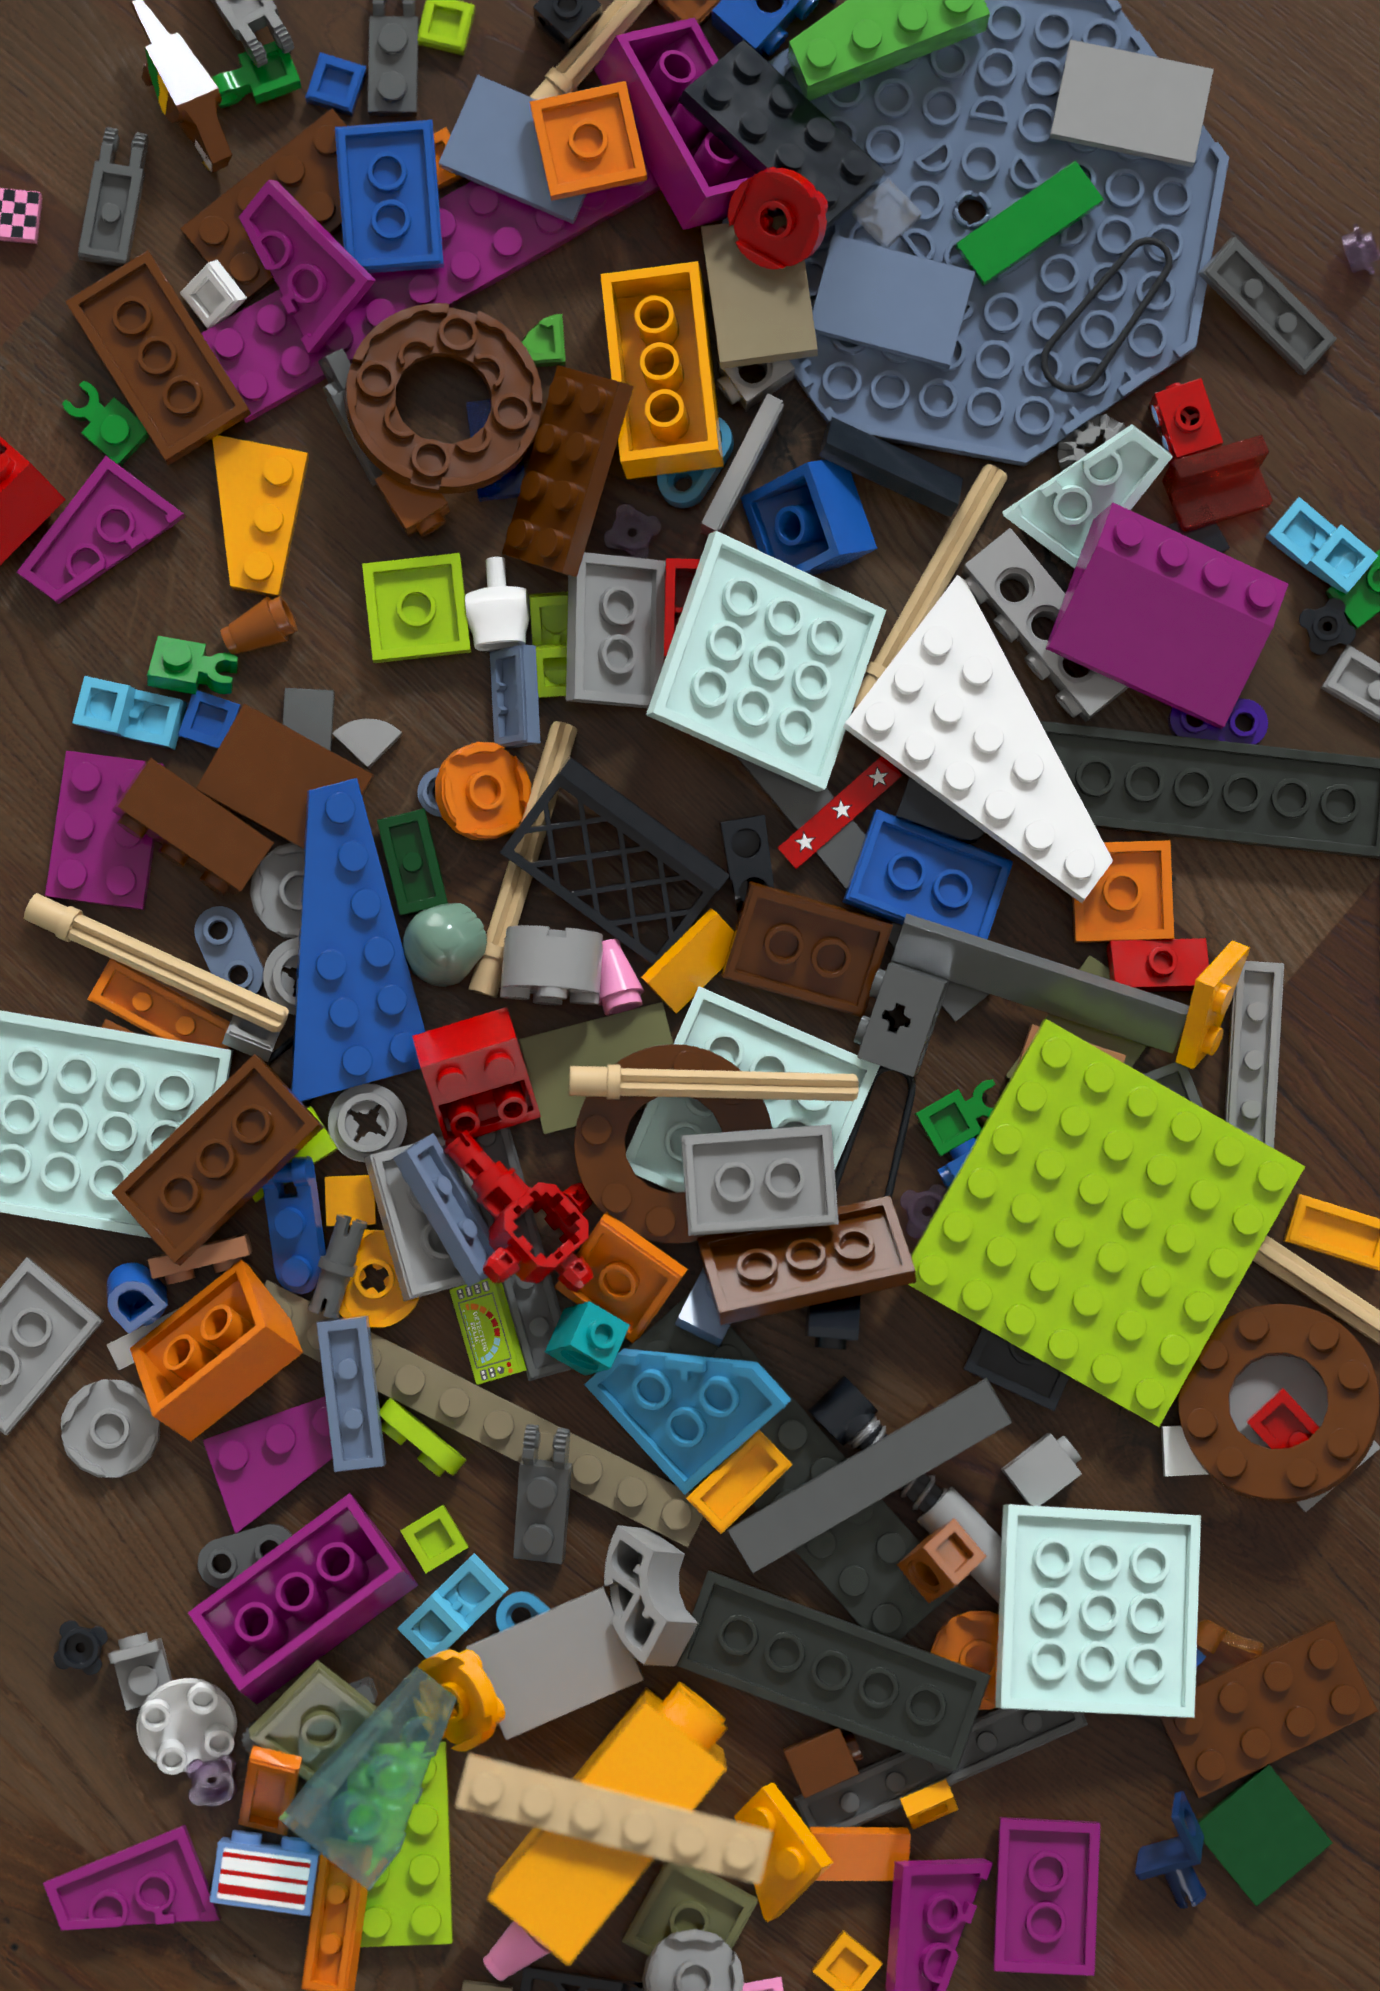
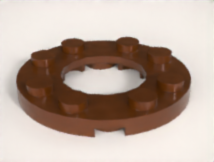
M446 303L413 306L401 310L380 322L368 333L357 348L346 380V415L350 429L361 450L377 468L389 477L406 486L425 492L438 494L464 493L486 487L498 481L523 459L533 442L540 421L542 406L541 381L535 363L526 347L514 333L491 316L480 311L474 314L465 310L449 308V304ZM431 357L454 358L470 365L484 379L490 393L491 412L485 426L471 438L454 444L442 443L434 439H424L416 435L402 421L396 407V387L402 374L416 362Z
M679 1044L645 1048L615 1063L619 1064L620 1068L741 1071L733 1063L716 1053L695 1046ZM586 1096L577 1120L574 1147L576 1163L582 1183L597 1208L603 1214L608 1212L640 1236L650 1241L686 1243L697 1241V1237L710 1235L689 1236L685 1192L666 1193L650 1188L635 1175L626 1158L625 1135L630 1120L642 1105L657 1097L620 1096V1099L617 1100L607 1099V1097ZM689 1097L698 1100L713 1113L722 1132L772 1129L770 1116L763 1099Z
M1268 1304L1243 1310L1225 1319L1214 1328L1179 1391V1416L1184 1436L1192 1453L1204 1470L1228 1490L1249 1499L1252 1497L1261 1500L1279 1501V1503H1292L1307 1500L1331 1490L1348 1478L1361 1464L1376 1436L1375 1431L1380 1410V1391L1373 1365L1366 1351L1353 1334L1342 1324L1319 1311L1307 1307L1290 1304ZM1283 1355L1306 1361L1321 1375L1327 1388L1328 1409L1321 1427L1307 1441L1292 1448L1269 1449L1252 1443L1237 1429L1231 1417L1230 1394L1237 1377L1251 1363L1267 1356Z

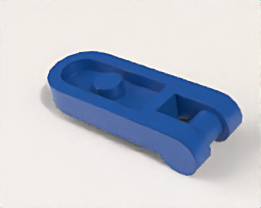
M310 1156L294 1157L292 1162L287 1163L262 1187L274 1271L282 1287L296 1294L311 1292L316 1287L321 1271L318 1263L320 1257L326 1255L314 1163ZM293 1182L297 1193L285 1194L283 1183Z

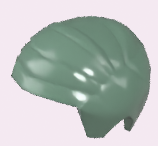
M461 903L441 904L418 913L410 921L403 937L405 958L414 975L433 986L447 987L460 983L471 973V969L485 953L487 936L481 920L477 918L470 908Z

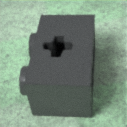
M895 962L889 963L886 971L878 969L869 994L870 997L877 999L871 1017L862 1016L854 1038V1043L861 1045L857 1058L912 1077L920 1072L950 981ZM900 1005L906 1006L904 1015L911 1018V1022L900 1026L899 1029L893 1028L894 1019L888 1016V1011H893Z

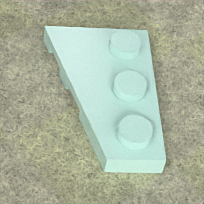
M1131 424L1004 510L1003 515L1075 568L1093 519L1112 503L1131 510L1171 460L1172 455Z

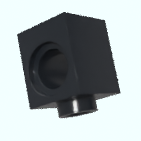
M539 0L533 6L535 24L566 53L574 47L603 13L602 4L598 0Z

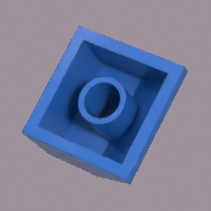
M828 460L807 462L740 497L758 550L812 576L844 566L877 549L851 471Z

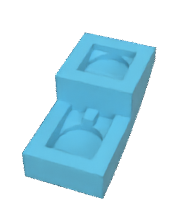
M1300 497L1294 501L1265 536L1266 539L1302 567L1345 594L1352 589L1378 557L1374 551L1343 525L1337 528L1334 527Z
M84 676L72 723L118 737L175 750L187 703L181 699L136 690L129 685Z
M474 1553L397 1629L427 1659L440 1651L447 1650L509 1588Z

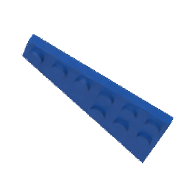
M357 778L307 791L301 928L299 930L295 999L296 1015L292 1051L293 1068L292 1085L290 1087V1090L300 1101L421 1068L412 1036L425 1032Z

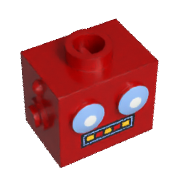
M1202 378L1184 384L1174 383L1166 386V390L1156 392L1149 403V408L1162 446L1172 455L1171 460L1168 462L1170 469L1184 464L1195 466L1205 462V458L1217 454L1223 444V440ZM1191 421H1194L1195 425H1190Z

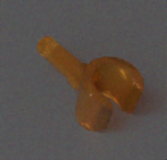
M1208 1619L1200 1621L1197 1625V1644L1212 1654L1215 1653L1221 1641L1229 1646L1258 1655L1263 1651L1264 1644L1262 1642L1236 1635Z

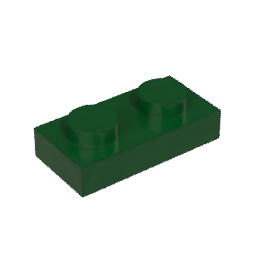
M425 808L377 820L400 916H408L441 904H448Z

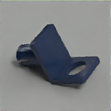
M1180 1791L1175 1793L1171 1815L1179 1836L1141 1847L1138 1852L1135 1874L1138 1880L1163 1874L1175 1898L1176 1905L1179 1908L1186 1909L1188 1908L1186 1896H1188L1192 1907L1201 1903L1207 1895L1193 1868V1865L1201 1863L1204 1834L1185 1793Z

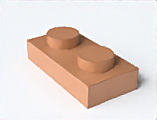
M244 1233L204 1243L181 1266L175 1264L166 1253L152 1256L148 1259L152 1279L165 1276L166 1284L169 1285L195 1278V1268L213 1264L215 1273L227 1271L241 1260L242 1257L250 1255L253 1250L249 1234Z

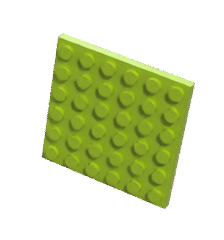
M1044 1019L914 1248L911 1258L916 1270V1283L908 1285L1159 1427L1305 1166L1053 1022Z

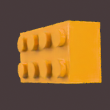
M698 261L601 274L612 380L634 386L618 438L620 462L626 478L633 479L724 467L704 282Z

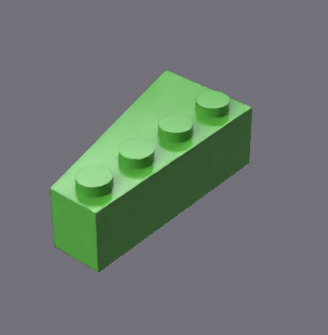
M846 0L789 41L788 60L802 94L811 101L982 33L987 29L990 12L985 0Z

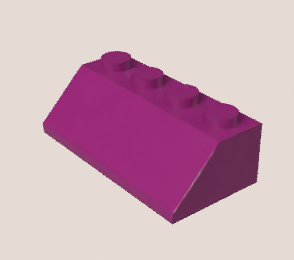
M695 17L616 35L594 69L603 86L626 81L643 158L683 230L721 221L728 217L729 203L733 193L742 182L756 175L754 171L678 101L684 89L719 61Z
M349 1493L189 1611L188 1614L237 1689L255 1704H259L417 1587L418 1584L387 1539Z

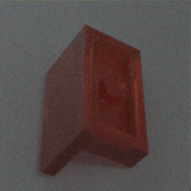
M1262 435L1173 460L1162 479V483L1183 531H1190L1262 510L1271 505L1273 499L1260 471V467L1269 453Z

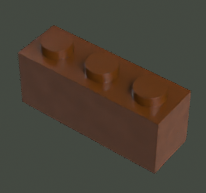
M152 758L144 762L112 809L114 813L120 816L117 824L125 831L139 839H142L145 834L162 845L158 850L162 856L182 868L187 862L203 873L199 880L204 885L224 896L227 890L233 895L241 892L273 845L271 840Z

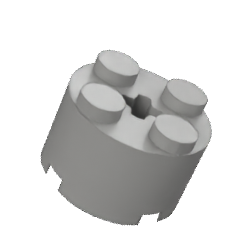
M549 926L507 927L506 937L504 938L500 997L529 1000L530 994H533V1003L562 1005L563 999L570 996V1003L599 1005L603 935L594 931L565 928V931L550 930Z

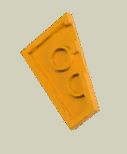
M217 435L212 439L230 586L235 590L277 598L281 595L309 455L306 452Z

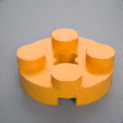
M364 1230L355 1265L358 1267L355 1276L350 1278L339 1313L343 1318L369 1316L370 1327L384 1328L397 1324L412 1313L420 1297L407 1301L403 1300L384 1230ZM369 1265H372L376 1270L385 1268L389 1274L383 1280L386 1288L379 1293L374 1287L366 1290L362 1286L361 1282L367 1277L364 1269Z
M468 1649L462 1652L443 1650L423 1660L417 1666L414 1676L420 1674L419 1687L412 1690L413 1702L422 1724L431 1736L437 1741L446 1738L451 1743L457 1744L451 1748L456 1751L471 1750L492 1737L496 1725L505 1718V1707L503 1702L496 1696L488 1676L483 1671L481 1659L475 1652ZM453 1695L457 1699L458 1705H455V1703L453 1702Z

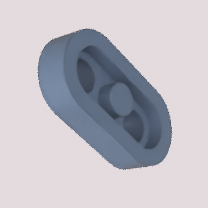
M223 906L211 907L205 910L196 921L194 933L211 974L232 983L230 979L231 971L239 966L244 967L248 972V977L244 983L238 986L259 994L264 986V967L242 919L236 912ZM217 922H224L228 927L227 935L220 940L213 939L210 934L212 925Z

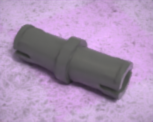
M337 1214L326 1255L320 1257L318 1267L321 1268L311 1303L308 1306L309 1311L319 1314L323 1312L327 1299L328 1302L323 1316L333 1319L339 1318V1310L350 1278L355 1276L358 1267L355 1265L356 1256L364 1230L368 1225L367 1222L356 1219V1221L352 1222L348 1234L352 1217L343 1214Z

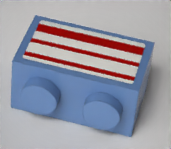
M232 1830L231 1838L222 1837L220 1839L210 1897L211 1903L305 1916L311 1915L320 1850L311 1849V1840L282 1837L281 1844L261 1842V1833L245 1830Z

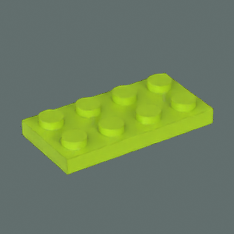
M447 1740L375 1742L347 1770L349 1842L374 1847L360 1947L452 1944L453 1922Z

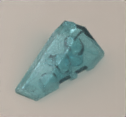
M416 1667L308 1780L279 1820L367 1890H370L401 1850L407 1834L404 1832L414 1803L418 1804L423 1791L421 1784L431 1757L437 1753L457 1698L424 1671Z

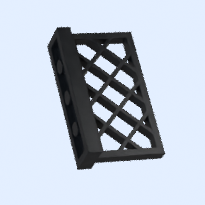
M570 755L500 850L502 855L652 965L687 932L716 891L720 890L730 876L726 870ZM560 787L577 799L580 819L551 823L548 803ZM584 804L600 816L586 818ZM544 810L546 824L532 826ZM608 821L617 828L620 848L591 853L587 824ZM581 825L585 854L556 858L552 830ZM547 830L551 859L530 862L514 850L525 834ZM623 833L639 845L625 847ZM648 851L657 858L659 878L631 882L627 853ZM621 855L625 883L596 887L592 859ZM587 860L591 888L569 891L560 884L557 864ZM663 863L676 871L678 875L665 876ZM552 865L554 879L538 867ZM688 880L702 891L691 908L670 911L666 883ZM661 884L665 912L636 916L632 888ZM626 889L630 917L613 920L607 919L600 913L597 893ZM592 894L594 908L577 896ZM685 915L673 931L671 917ZM666 918L668 939L657 954H655L640 943L637 922ZM631 923L633 937L617 925Z

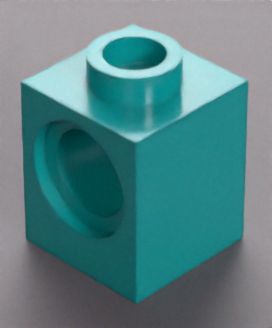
M590 1301L565 1308L545 1353L584 1376L608 1370L613 1365L630 1325Z

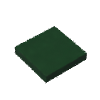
M1270 1765L1260 1768L1198 1820L1204 1834V1844L1256 1907L1333 1843Z

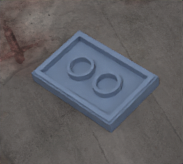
M477 75L439 160V167L574 224L587 193L551 201L530 108V101H535L536 99Z
M833 234L812 311L815 333L950 369L975 272Z

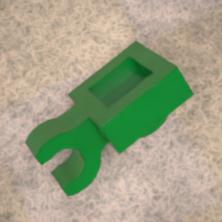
M274 41L263 45L268 63L259 68L255 66L247 52L238 54L241 68L223 72L212 77V80L219 88L222 98L219 107L232 106L250 92L257 105L301 89V81L289 52L284 54Z

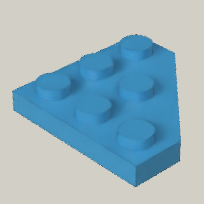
M625 1348L617 1354L611 1369L597 1372L584 1384L684 1495L791 1401V1398L758 1362Z

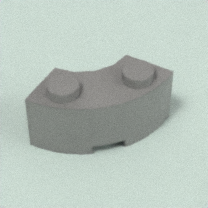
M618 1525L608 1549L604 1574V1586L610 1587L611 1602L615 1616L610 1617L613 1626L626 1648L642 1664L676 1666L698 1625V1622L686 1610L679 1592V1571L685 1554L649 1528Z

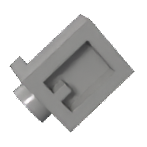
M147 1632L118 1640L120 1649L108 1654L110 1664L114 1663L126 1710L141 1707L154 1690L165 1683L173 1681L162 1638L149 1641Z

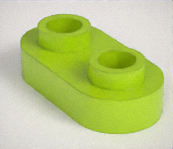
M391 1397L381 1407L380 1416L384 1419L381 1423L382 1431L401 1446L408 1439L418 1447L422 1453L417 1459L438 1477L445 1470L454 1476L466 1462V1459Z

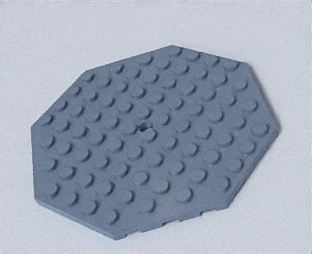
M985 0L990 12L986 31L810 101L886 171L880 182L826 229L823 241L817 251L805 259L812 311L833 234L971 270L956 250V243L1075 160L1104 199L1102 205L984 287L974 275L950 369L816 334L818 356L791 359L789 361L795 368V379L827 424L834 417L883 441L1026 466L1060 441L1070 436L1074 430L1082 428L1089 420L1095 419L1194 351L1207 282L1198 273L1212 258L1229 156L1219 142L1213 140L1203 125L1193 167L1050 138L1070 39L1157 57L1140 31H1136L1121 10L1122 6L1117 0ZM789 48L768 61V63L802 93L788 60ZM975 199L983 204L986 215L979 222L967 224L968 222L959 215V205L965 200ZM780 208L776 210L768 209L767 215L776 217L783 216L785 213ZM728 217L723 219L722 224L729 223ZM1144 237H1155L1163 241L1172 254V268L1099 379L1088 389L1077 393L1063 392L1053 387L1044 377L1040 366L1041 353L1047 341L1135 240ZM1151 244L1139 246L1054 344L1048 355V367L1050 373L1057 381L1065 385H1078L1084 383L1093 375L1165 266V256L1159 247Z

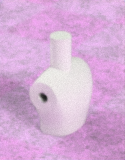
M487 558V588L469 592L465 596L467 622L473 635L474 647L479 651L490 652L523 644L526 645V631L530 621L528 590L522 587L506 586L505 558Z

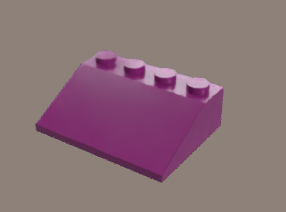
M1112 503L1092 521L1045 649L1222 729L1225 727L1274 627L1288 583L1116 503Z

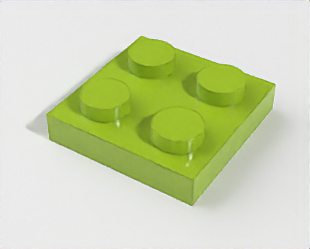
M460 553L362 564L374 663L471 652Z

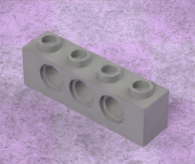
M1011 528L964 565L962 574L965 576V581L977 604L981 605L983 602H986L997 615L993 619L997 629L1010 643L1015 639L1018 640L1028 652V655L1024 657L1027 665L1039 679L1044 680L1048 677L1060 691L1055 695L1056 699L1072 718L1079 714L1087 722L1129 688L1088 669V674L1084 677L1074 678L1069 676L1063 668L1064 657L1045 649L1048 640L1039 639L1034 635L1031 628L1032 621L1039 617H1046L1055 623L1065 593ZM1007 580L1019 581L1025 587L1026 598L1019 602H1010L1002 596L1000 585Z

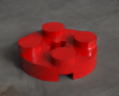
M769 167L745 180L737 187L729 203V227L734 226V232L738 238V241L735 243L747 259L766 269H783L786 266L798 264L817 251L826 232L828 202L824 194L817 191L815 186L803 175L786 168ZM780 208L787 218V226L783 225L778 230H775L772 227L773 218L767 215L768 209L776 210Z

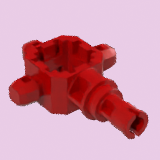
M468 1130L464 1131L460 1135L461 1137H457L444 1149V1152L473 1180L471 1188L479 1196L476 1201L479 1204L481 1203L494 1217L495 1222L489 1227V1245L495 1252L484 1263L483 1272L495 1284L505 1282L514 1274L522 1282L540 1283L555 1270L560 1275L557 1279L569 1290L577 1293L594 1277L592 1269L582 1256L578 1259L574 1254L588 1239V1220L582 1214L593 1202L583 1183L573 1184L563 1192L555 1184L538 1182L532 1188L528 1187L515 1173L516 1170L513 1167L508 1170L501 1161L493 1162L483 1151L484 1149L470 1135L471 1133ZM530 1208L536 1214L543 1209L547 1214L544 1220L554 1231L559 1227L564 1233L559 1238L563 1245L547 1258L542 1253L534 1257L530 1252L533 1246L523 1235L518 1239L513 1233L518 1228L514 1221Z

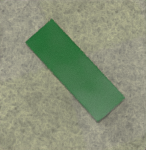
M1075 160L957 242L955 248L969 268L975 272V276L984 287L1102 205L1104 199Z

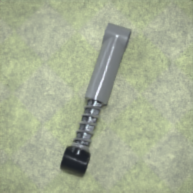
M845 1376L808 1410L843 1446L849 1442L848 1444H852V1448L862 1451L888 1435L886 1433V1426H882L880 1420H877V1416H875L878 1410ZM925 1473L899 1488L902 1491L901 1497L907 1496L914 1504L913 1510L919 1509L922 1512L917 1522L929 1534L954 1518L987 1556L969 1574L999 1603L1002 1538L952 1486L948 1489L940 1488L935 1483V1476H928Z

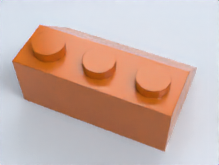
M242 1259L130 1348L152 1416L190 1442L303 1353L291 1319L250 1266Z

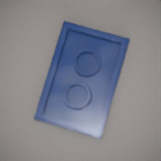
M433 120L335 127L344 249L368 273L444 268Z
M876 809L872 815L843 903L903 925L906 914H910L988 939L1014 861Z

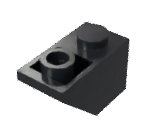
M861 1295L807 1307L805 1336L815 1337V1347L846 1350L847 1340L858 1341Z

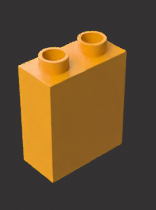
M680 1681L664 1701L646 1687L572 1780L693 1810L726 1769L724 1750L716 1744L717 1740L727 1729L723 1724L726 1719L708 1702ZM533 1827L496 1873L488 1899L569 1965L652 1862L654 1857Z

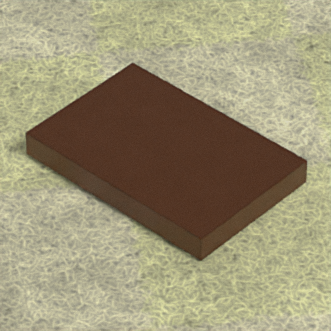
M244 703L196 789L304 850L307 791L357 778L363 797L374 775Z
M750 881L723 967L722 978L862 1017L865 1015L872 983L880 968L893 924L887 920Z

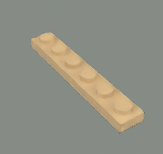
M472 1754L468 1755L455 1806L760 1884L772 1836L771 1830Z

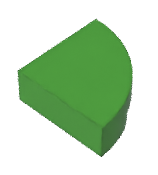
M555 314L542 319L527 333L522 341L536 367L566 365L562 314Z

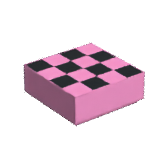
M0 188V240L37 244L42 195L40 192Z

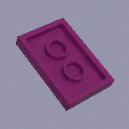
M66 751L45 892L47 898L145 911L155 840L146 834L142 839H139L125 831L117 824L120 816L114 813L112 809L146 761Z
M999 1817L993 1949L994 1971L1094 1976L1100 1847L1099 1822Z

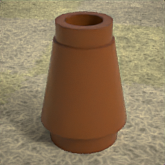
M267 596L232 621L228 626L222 628L221 635L229 652L236 655L240 652L244 653L289 641V635L297 632L298 629L294 616L284 598L279 596L271 600Z

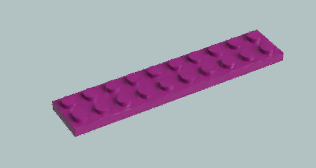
M645 160L646 181L587 193L574 224L473 181L439 199L444 268L369 273L376 280L375 283L317 354H308L301 340L303 334L294 316L288 315L280 299L283 297L280 289L202 332V336L251 412V415L244 419L245 422H250L326 379L318 362L323 357L343 348L347 358L352 363L354 354L363 339L374 327L389 316L401 310L423 304L446 303L449 304V308H452L660 191L661 189Z

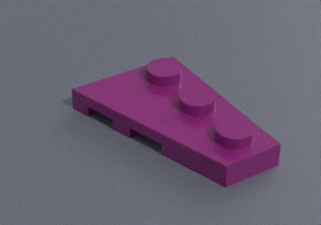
M267 180L241 213L239 219L264 268L271 271L283 295L280 299L288 315L294 316L303 334L301 340L308 354H317L376 280L278 181Z
M105 456L17 573L54 602L60 604L183 520L186 516Z
M325 1396L203 1440L235 1534L333 1459Z
M186 1825L125 1848L43 1883L61 1930L122 1927L123 1925L153 1923L173 1924L175 1922L201 1920L202 1922L220 1921L222 1918L217 1904L210 1902L211 1889Z
M984 1858L895 1861L885 1991H946L959 1957L956 1947L965 1923L971 1924L977 1908L973 1901L981 1880H987L993 1865L992 1862Z

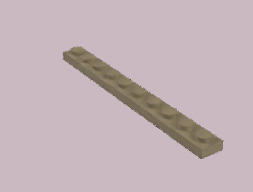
M267 1280L264 1286L291 1319L303 1354L321 1363L317 1322L333 1320V1318L323 1316L325 1308L319 1314L309 1311L308 1306L311 1301ZM370 1331L378 1392L519 1463L522 1460L526 1426L528 1424L539 1425L541 1439L538 1459L553 1461L554 1435L557 1428L562 1427ZM570 1432L568 1463H572L571 1489L686 1547L689 1546L703 1518V1515L686 1499L691 1492L684 1495L675 1484Z

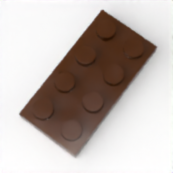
M333 108L180 228L184 236L206 263L218 260L247 297L241 304L242 307L275 282L271 271L264 268L239 219L241 213L267 180L278 181L331 236L342 229L335 127L347 125Z
M149 250L65 301L168 466L251 415L246 403Z
M557 366L553 382L549 388V396L542 420L535 435V443L526 474L521 483L520 494L512 521L507 530L506 541L502 551L503 555L577 577L634 386L567 367Z
M254 1054L111 1193L175 1264L181 1266L310 1142L324 1126L261 1057Z
M891 1196L837 1207L838 1225L717 1233L697 1237L698 1251L720 1325L916 1283V1270Z
M1331 1619L1195 1685L1194 1717H1158L1196 1796L1201 1798L1378 1710L1335 1621Z

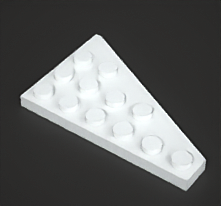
M957 575L845 722L843 728L1082 903L1111 865L1113 859L969 586L964 579Z

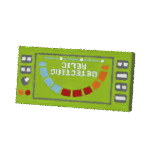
M486 1278L470 1287L462 1285L449 1289L476 1385L526 1371V1365L502 1283L495 1284L489 1278Z

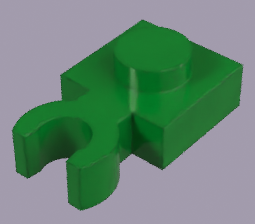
M82 381L79 386L89 395V403L83 408H76L68 400H65L62 405L71 418L90 423L81 432L82 435L100 452L122 467L146 441L149 434L141 421L115 397L104 407L101 404L100 395L95 387L86 381Z
M158 636L147 674V684L151 687L196 694L200 683L208 685L212 691L218 694H231L233 690V677L223 676L218 673L224 671L237 673L238 657L231 653H218L209 657L206 656V644Z
M993 1079L981 1082L973 1090L971 1098L965 1101L959 1089L914 1114L938 1157L979 1135L982 1129L976 1119L981 1116L988 1118L994 1109L987 1107L982 1100L983 1093L996 1085Z

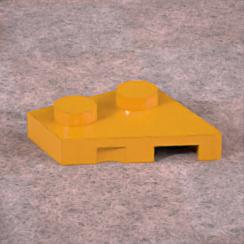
M1232 940L1196 979L1176 1063L1194 1069L1207 1054L1213 1056L1217 1051L1223 1036L1221 1024L1232 1000L1250 947Z
M774 1782L762 1787L734 1816L736 1822L772 1831L760 1884L754 1883L762 1915L767 1923L780 1917L834 1863Z

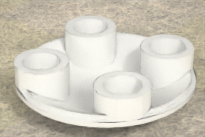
M194 1678L170 1681L154 1690L140 1708L137 1717L139 1743L145 1754L166 1774L174 1775L180 1772L204 1769L229 1755L234 1747V1738L237 1730L234 1706L229 1697L210 1682Z

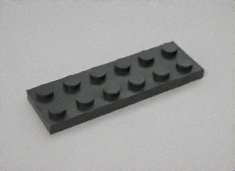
M707 1572L692 1614L698 1625L676 1666L953 1771L958 1770L991 1675L716 1572Z

